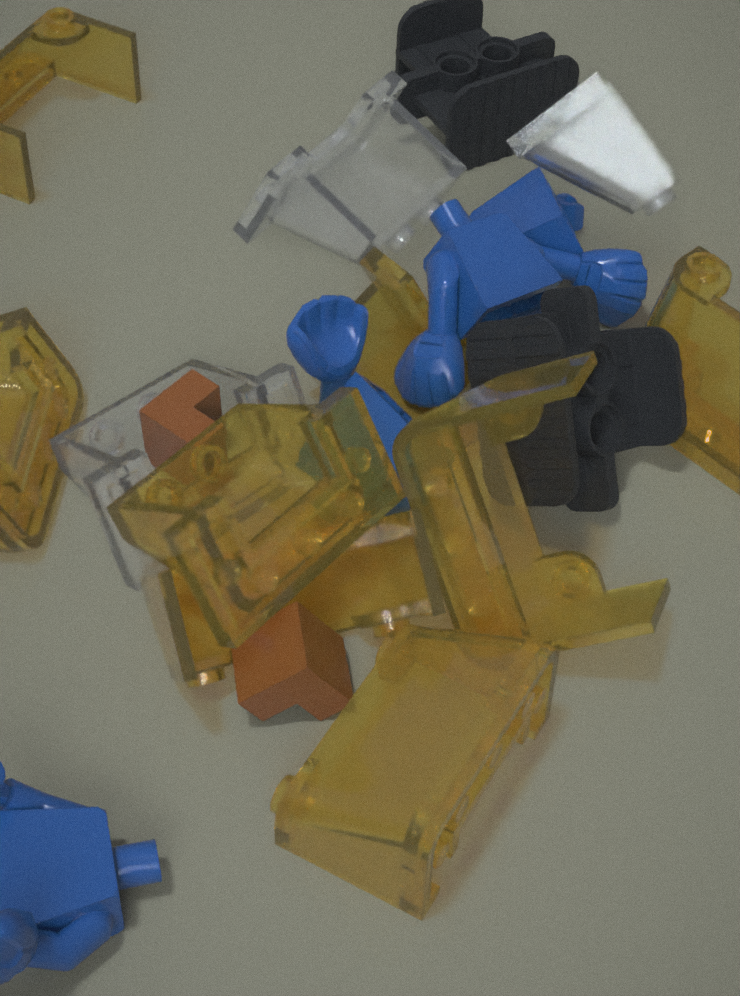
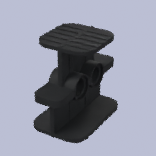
M427 0L410 7L398 24L393 112L402 122H409L427 116L446 135L444 156L447 164L453 170L468 171L475 167L486 165V163L510 157L516 153L527 151V149L551 143L559 137L561 138L568 131L574 116L579 65L568 55L554 57L555 40L550 35L542 31L515 40L499 36L492 37L482 28V0Z
M589 286L562 287L545 291L540 300V314L485 321L474 326L466 340V361L468 362V379L470 381V395L473 402V419L476 426L475 435L478 442L477 451L481 467L480 475L489 497L501 505L555 507L566 504L570 510L576 512H602L612 509L619 501L614 454L640 446L672 444L682 436L687 427V405L684 395L683 368L678 342L667 330L656 326L600 331L597 298L595 292Z

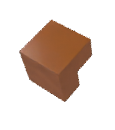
M191 369L139 410L146 461L201 497L226 476L222 441L224 438L220 386L194 369Z
M298 601L230 637L238 704L261 721H265L296 704L322 721L355 704L343 637Z

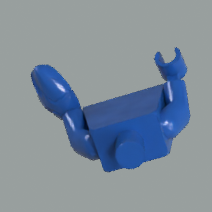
M540 166L470 214L469 217L472 221L498 212L507 215L526 237L543 248L545 259L559 273L562 279L569 280L571 286H589L595 292L599 323L602 325L617 327L632 318L642 306V301L646 297L648 277L641 254L629 249L614 248L594 249L584 252L574 232L583 228V205L577 203L575 197L568 193L555 195Z
M457 199L445 202L430 216V221L441 235V238L423 259V268L426 272L428 288V329L411 341L400 357L394 372V382L402 398L412 405H418L419 408L446 406L450 400L458 399L462 396L465 384L463 348L460 340L467 338L474 326L485 321L540 314V300L543 293L549 289H555L563 281L559 273L545 259L543 248L526 237L507 215L498 212L472 221Z
M322 295L319 300L312 299L301 306L286 331L287 345L297 363L306 373L321 381L319 402L310 439L303 448V457L323 477V480L307 496L302 505L317 521L327 527L335 521L348 505L376 521L425 506L429 501L440 472L455 457V451L450 444L438 445L436 443V439L439 433H441L439 426L421 428L381 387L355 371L361 359L366 340L369 312L363 305L356 304L351 298L343 295Z
M1 762L0 985L9 982L16 974L24 971L26 967L63 972L73 970L108 941L110 936L120 933L125 928L119 890L162 882L155 839L112 847L106 810L100 807H87L42 792L12 778L5 780V769Z

